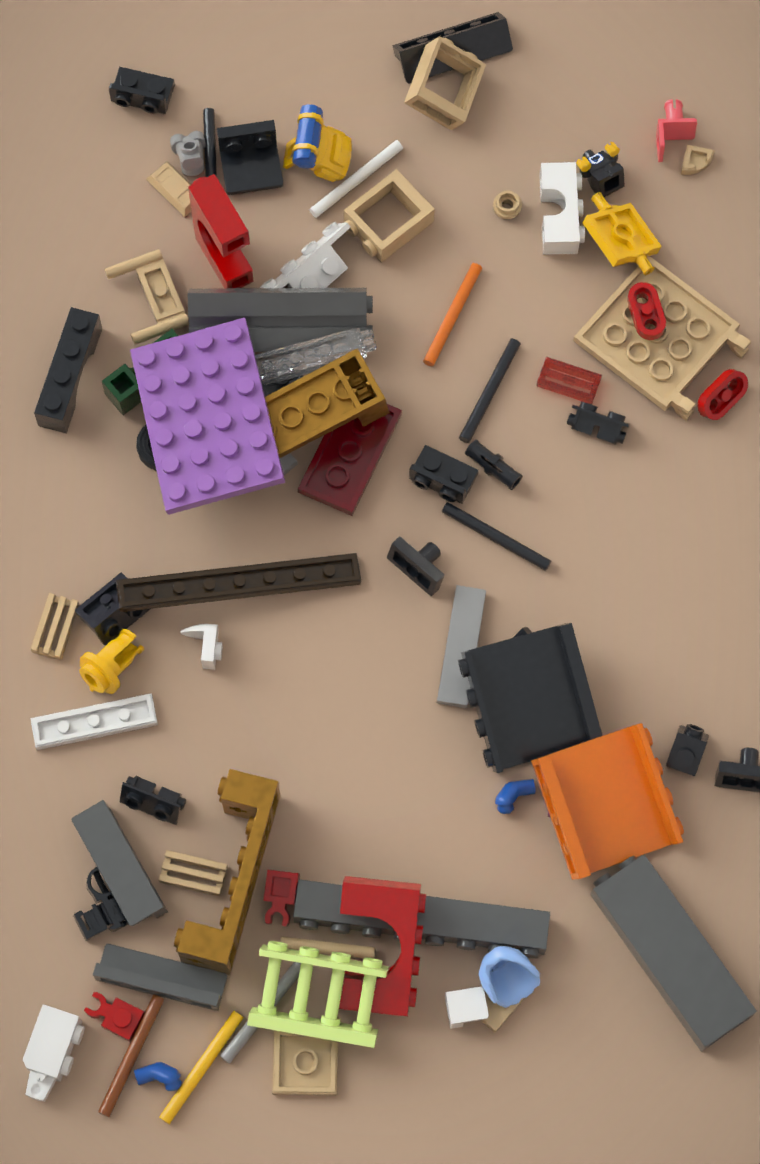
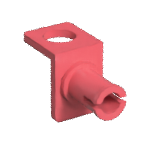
M673 99L668 100L664 104L666 119H658L656 131L658 162H663L665 140H693L695 138L697 119L683 118V104L678 99L675 101L676 108L673 107Z

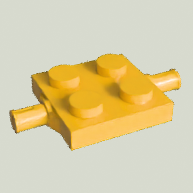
M601 192L593 195L591 201L599 211L587 215L582 223L612 266L615 267L628 262L637 263L645 276L652 273L655 268L647 259V256L657 254L662 246L631 203L621 206L609 205Z

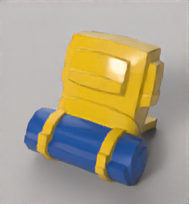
M313 104L303 105L297 119V136L286 144L283 168L289 169L296 165L303 169H310L319 178L331 182L342 180L347 174L351 160V138L333 127H326L323 121V111L320 107Z

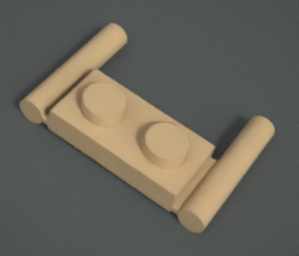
M159 249L104 269L108 280L136 270L156 319V325L131 333L134 345L163 335L171 329L177 330L189 325L188 317Z

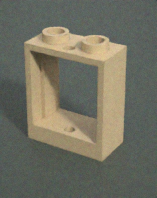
M439 36L425 45L404 103L444 127L453 130L465 123L486 64L478 60L477 56L473 53L465 52L455 46L451 40ZM435 58L464 75L454 104L425 87Z
M396 169L344 209V223L347 222L350 225L347 232L352 237L357 236L363 242L362 246L371 257L376 256L382 263L434 222L435 209ZM391 192L414 217L382 241L359 216Z

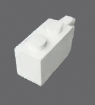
M44 1004L42 1005L23 1057V1062L30 1071L26 1096L45 1102L55 1082H61L63 1075L68 1076L74 1057L70 1056L74 1044H80L85 1027L81 1026L82 1020L79 1016Z

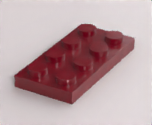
M387 404L389 414L364 427L357 417L325 434L298 487V493L353 516L398 424L402 410Z

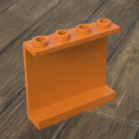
M642 723L531 760L572 880L590 876L591 873L622 863L633 855L638 857L669 845L683 843L681 835L684 834L682 823L678 817L674 816L671 807L673 805L672 794L668 787H664L661 775H663L662 765L657 757L654 758L650 747L653 745L651 734L647 728L643 727Z

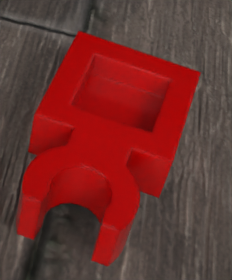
M267 869L263 901L272 902V907L265 914L266 924H272L273 915L279 912L283 916L282 926L289 925L291 917L287 910V904L295 905L300 873Z
M93 992L92 997L99 1000L101 1006L98 1010H91L85 1007V1013L91 1018H105L101 1024L102 1028L130 1042L145 1012L117 997L113 1004L110 1005L102 994Z

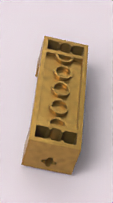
M358 348L265 397L280 458L357 417L364 427L389 414L386 399Z
M229 769L227 778L222 777L217 793V795H220L219 802L223 805L224 813L249 820L245 832L248 835L247 847L241 846L237 859L238 871H240L239 876L232 877L228 895H231L230 908L224 907L220 919L222 929L186 920L184 929L178 928L174 940V947H176V952H178L181 962L223 972L227 975H230L280 799L278 781Z

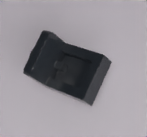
M692 724L680 725L666 766L695 776L709 735L704 733V729Z

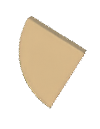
M687 145L681 175H693L706 169L713 159L715 150Z

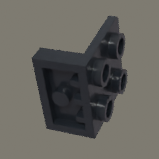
M274 120L217 128L218 145L227 195L283 187Z

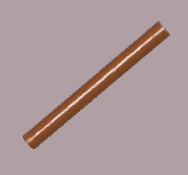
M153 994L98 1113L110 1117L164 1002L163 998Z

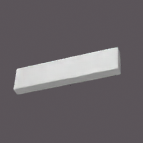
M152 693L30 718L36 750L158 725Z

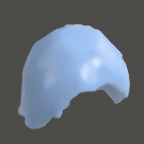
M508 946L495 947L482 959L478 973L481 985L490 1000L499 1006L507 1008L519 1003L522 998H527L533 993L534 988L540 985V972L518 949Z

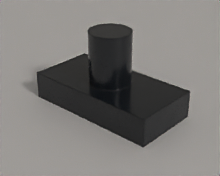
M399 536L391 544L387 559L430 596H433L439 590L445 575L432 563L440 557V549L434 543L428 542L422 549L417 551Z
M743 748L740 751V763L719 761L714 786L760 793L759 751L755 748Z

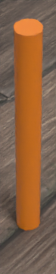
M477 263L471 264L423 360L426 365L434 366L482 270L481 265Z

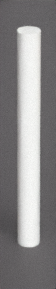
M395 140L309 209L310 213L315 218L319 217L403 150L402 144Z

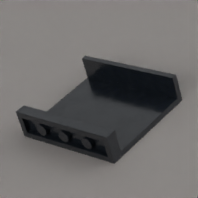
M564 623L461 652L462 659L458 660L459 669L463 678L468 677L471 689L466 690L470 707H476L479 719L474 720L479 738L484 737L487 749L482 750L487 768L492 767L493 772L500 773L503 772V769L527 763L602 736L572 623Z

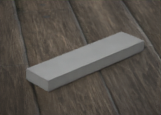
M456 585L437 698L438 704L467 708L468 698L466 690L470 689L468 677L463 678L461 675L458 660L462 659L461 652L477 648L486 590Z

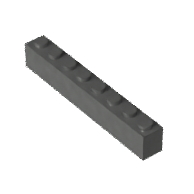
M298 880L293 918L294 923H300V928L318 930V926L331 927V932L339 934H349L350 930L362 931L363 936L370 938H381V934L394 935L393 939L400 941L395 930L381 919L340 914L343 885ZM426 896L425 913H418L417 925H423L422 939H425V944L444 946V942L456 943V947L463 950H475L476 946L487 947L488 952L495 947L508 946L520 950L527 958H538L539 954L545 955L550 912Z

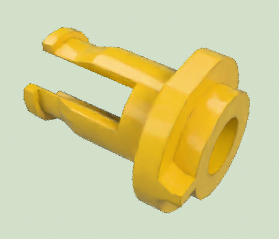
M122 629L119 636L111 640L96 655L85 652L80 657L81 668L79 673L82 679L90 686L89 690L91 692L114 694L120 688L118 676L132 663L137 654H141L144 651L142 645L137 647L131 643L136 638V635L130 630Z

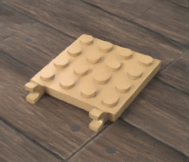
M648 255L647 259L654 266V271L645 276L638 266L574 336L573 341L662 410L666 411L672 406L675 412L687 421L694 413L693 408L696 403L681 393L725 344H728L732 352L742 359L749 351L748 346L751 344V341L736 332L740 326L737 321ZM646 282L657 290L666 318L665 331L658 339H643L636 331L627 302L629 290L636 283ZM644 298L637 299L642 304L647 302ZM653 324L645 325L647 329H655Z

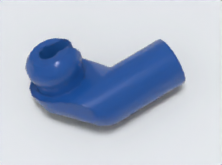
M534 779L513 781L505 784L496 796L497 810L501 814H509L514 810L513 803L518 796L536 794Z

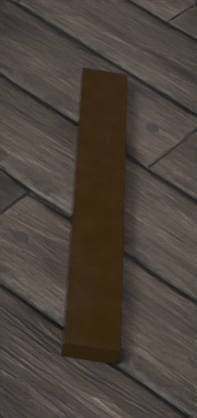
M357 553L120 579L116 580L120 612L360 585L361 575Z

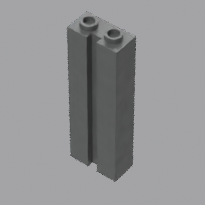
M367 288L189 289L188 291L189 333L245 317L254 352L353 351L357 348L359 351H367V343H373V325H367V314L373 313V296H367Z
M645 854L638 859L633 855L619 865L621 870L613 876L606 873L593 883L595 888L591 892V897L702 1052L751 1018L757 1010Z

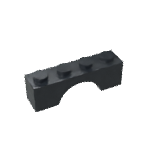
M73 307L70 308L34 412L38 426L67 434L76 408L77 389L83 368L89 356L94 355L102 332L99 314Z

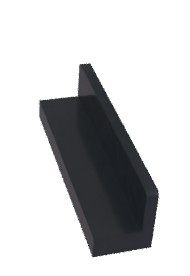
M499 12L392 45L395 57L401 62L404 78L408 84L412 83L425 45L439 36L451 40L455 46L463 51L473 53L480 61L513 50L507 19ZM435 58L429 77L454 69Z

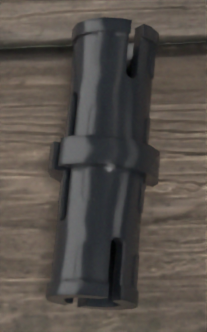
M476 439L465 451L466 456H469L484 468V473L488 476L493 475L510 490H513L523 477L522 474L503 461L504 458L499 453L495 455Z

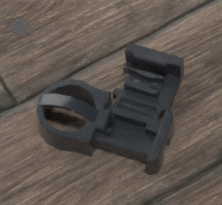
M95 867L87 877L86 887L96 904L91 905L92 910L85 913L81 910L73 915L85 941L107 930V926L110 924L113 925L109 927L111 932L129 925L111 891H108L98 867ZM93 875L102 893H98L93 889L91 885V877ZM82 915H83V917H84V919H85V921H86V923H87V925H88V927H89L90 930H87V928H86V926H85V924H84V922H83V920H82V918H81Z

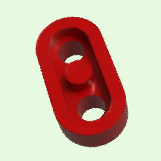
M636 283L630 288L627 299L636 331L643 339H658L665 331L666 318L657 290L649 283ZM644 298L647 302L642 304L637 299ZM653 324L655 329H647L645 325Z
M734 369L724 371L700 395L697 404L700 415L711 420L722 418L745 395L748 389L747 376L743 372Z

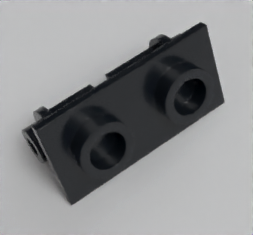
M581 401L579 406L572 405V408L577 409L576 415L570 413L567 420V425L572 426V430L591 435L594 426L597 425L600 426L597 438L615 445L617 442L623 444L626 432L621 430L623 426H630V424L624 422L626 416L609 411L607 416L597 413V406Z
M129 776L126 783H122L120 803L133 810H140L150 814L160 821H167L177 825L179 811H182L186 804V799L182 798L181 793L161 787L158 795L153 793L156 784L139 776L134 778Z

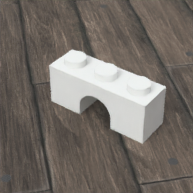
M576 162L541 163L539 176L541 202H554L563 209L560 214L543 216V255L578 254L579 244L585 242L584 226H579V217H583V199H578L577 191L582 190V174L576 173Z

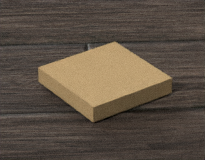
M274 1030L272 1094L337 1096L338 1042Z

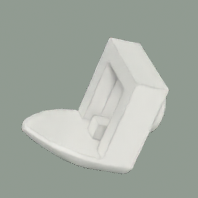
M199 624L181 630L182 635L203 639L202 667L203 669L215 670L216 660L221 661L223 642H218V625Z

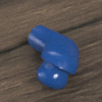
M156 1062L134 1070L139 1086L157 1080L165 1085L167 1091L171 1092L178 1090L182 1084L179 1071L163 1062Z

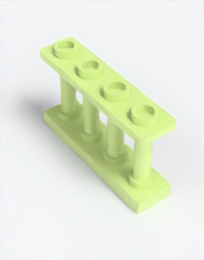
M269 941L268 945L263 944L261 946L259 956L269 957L262 1004H258V1008L252 1007L250 1010L248 1026L375 1048L378 1029L372 1028V1024L369 1021L377 977L386 978L389 966L382 965L383 961L375 958L366 957L363 959V962L351 960V955L341 952H332L331 956L319 954V949L301 946L300 950L288 949V944L279 941ZM282 960L301 963L294 1007L289 1013L279 1012L277 1007L274 1006ZM313 965L332 968L325 1015L321 1016V1019L308 1017L309 1013L306 1012ZM345 971L364 974L357 1021H353V1024L341 1023L338 1017Z

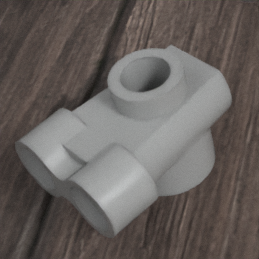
M193 131L188 136L182 134L173 135L170 139L172 151L179 156L182 173L188 176L202 173L204 171L203 149L206 146L204 134L200 131Z

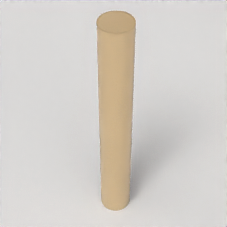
M281 936V942L288 944V949L300 950L301 946L319 949V954L332 955V952L349 954L353 958H375L376 947Z

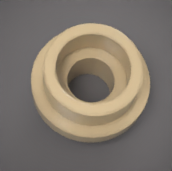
M512 191L499 193L493 201V210L500 218L513 219L521 212L522 201ZM504 204H510L512 208L505 209L502 206Z

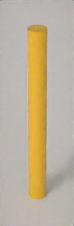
M233 1010L181 1087L159 1116L160 1119L167 1124L171 1123L244 1018Z

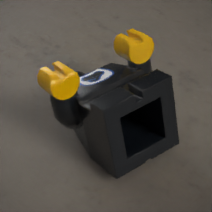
M613 141L610 142L611 145H605L606 152L601 151L595 154L592 150H587L583 154V160L578 159L576 162L580 168L582 178H587L595 194L601 192L603 197L625 187L624 168L620 163H617L620 149Z

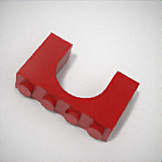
M215 174L196 179L192 185L188 186L195 238L223 287L242 288L254 282L253 270L241 251V248L250 244L249 231Z
M345 876L342 886L340 914L381 919L395 930L401 944L400 956L388 968L387 977H377L371 1013L408 1017L409 1007L416 1006L417 988H412L411 985L412 975H419L420 957L414 956L415 944H422L423 925H417L418 913H425L426 894L420 893L421 884ZM345 971L339 1009L358 1011L364 974Z

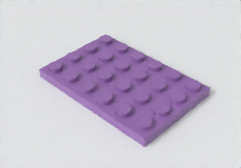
M245 317L130 349L165 511L168 515L286 483Z

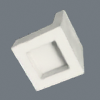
M482 986L445 993L450 1029L463 1027V1024L466 1022L488 1018L485 991Z

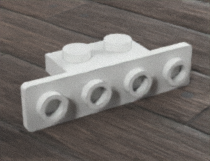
M333 222L323 230L324 236L318 242L312 241L301 250L303 255L296 261L293 259L286 263L280 269L282 272L280 276L275 280L273 278L269 279L260 288H284L286 285L288 288H327L348 269L331 245L350 228V225L347 222L338 224Z

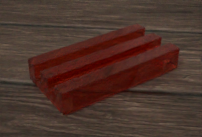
M546 357L536 386L593 404L602 375ZM547 376L572 386L575 385L590 390V394L546 380L545 378Z

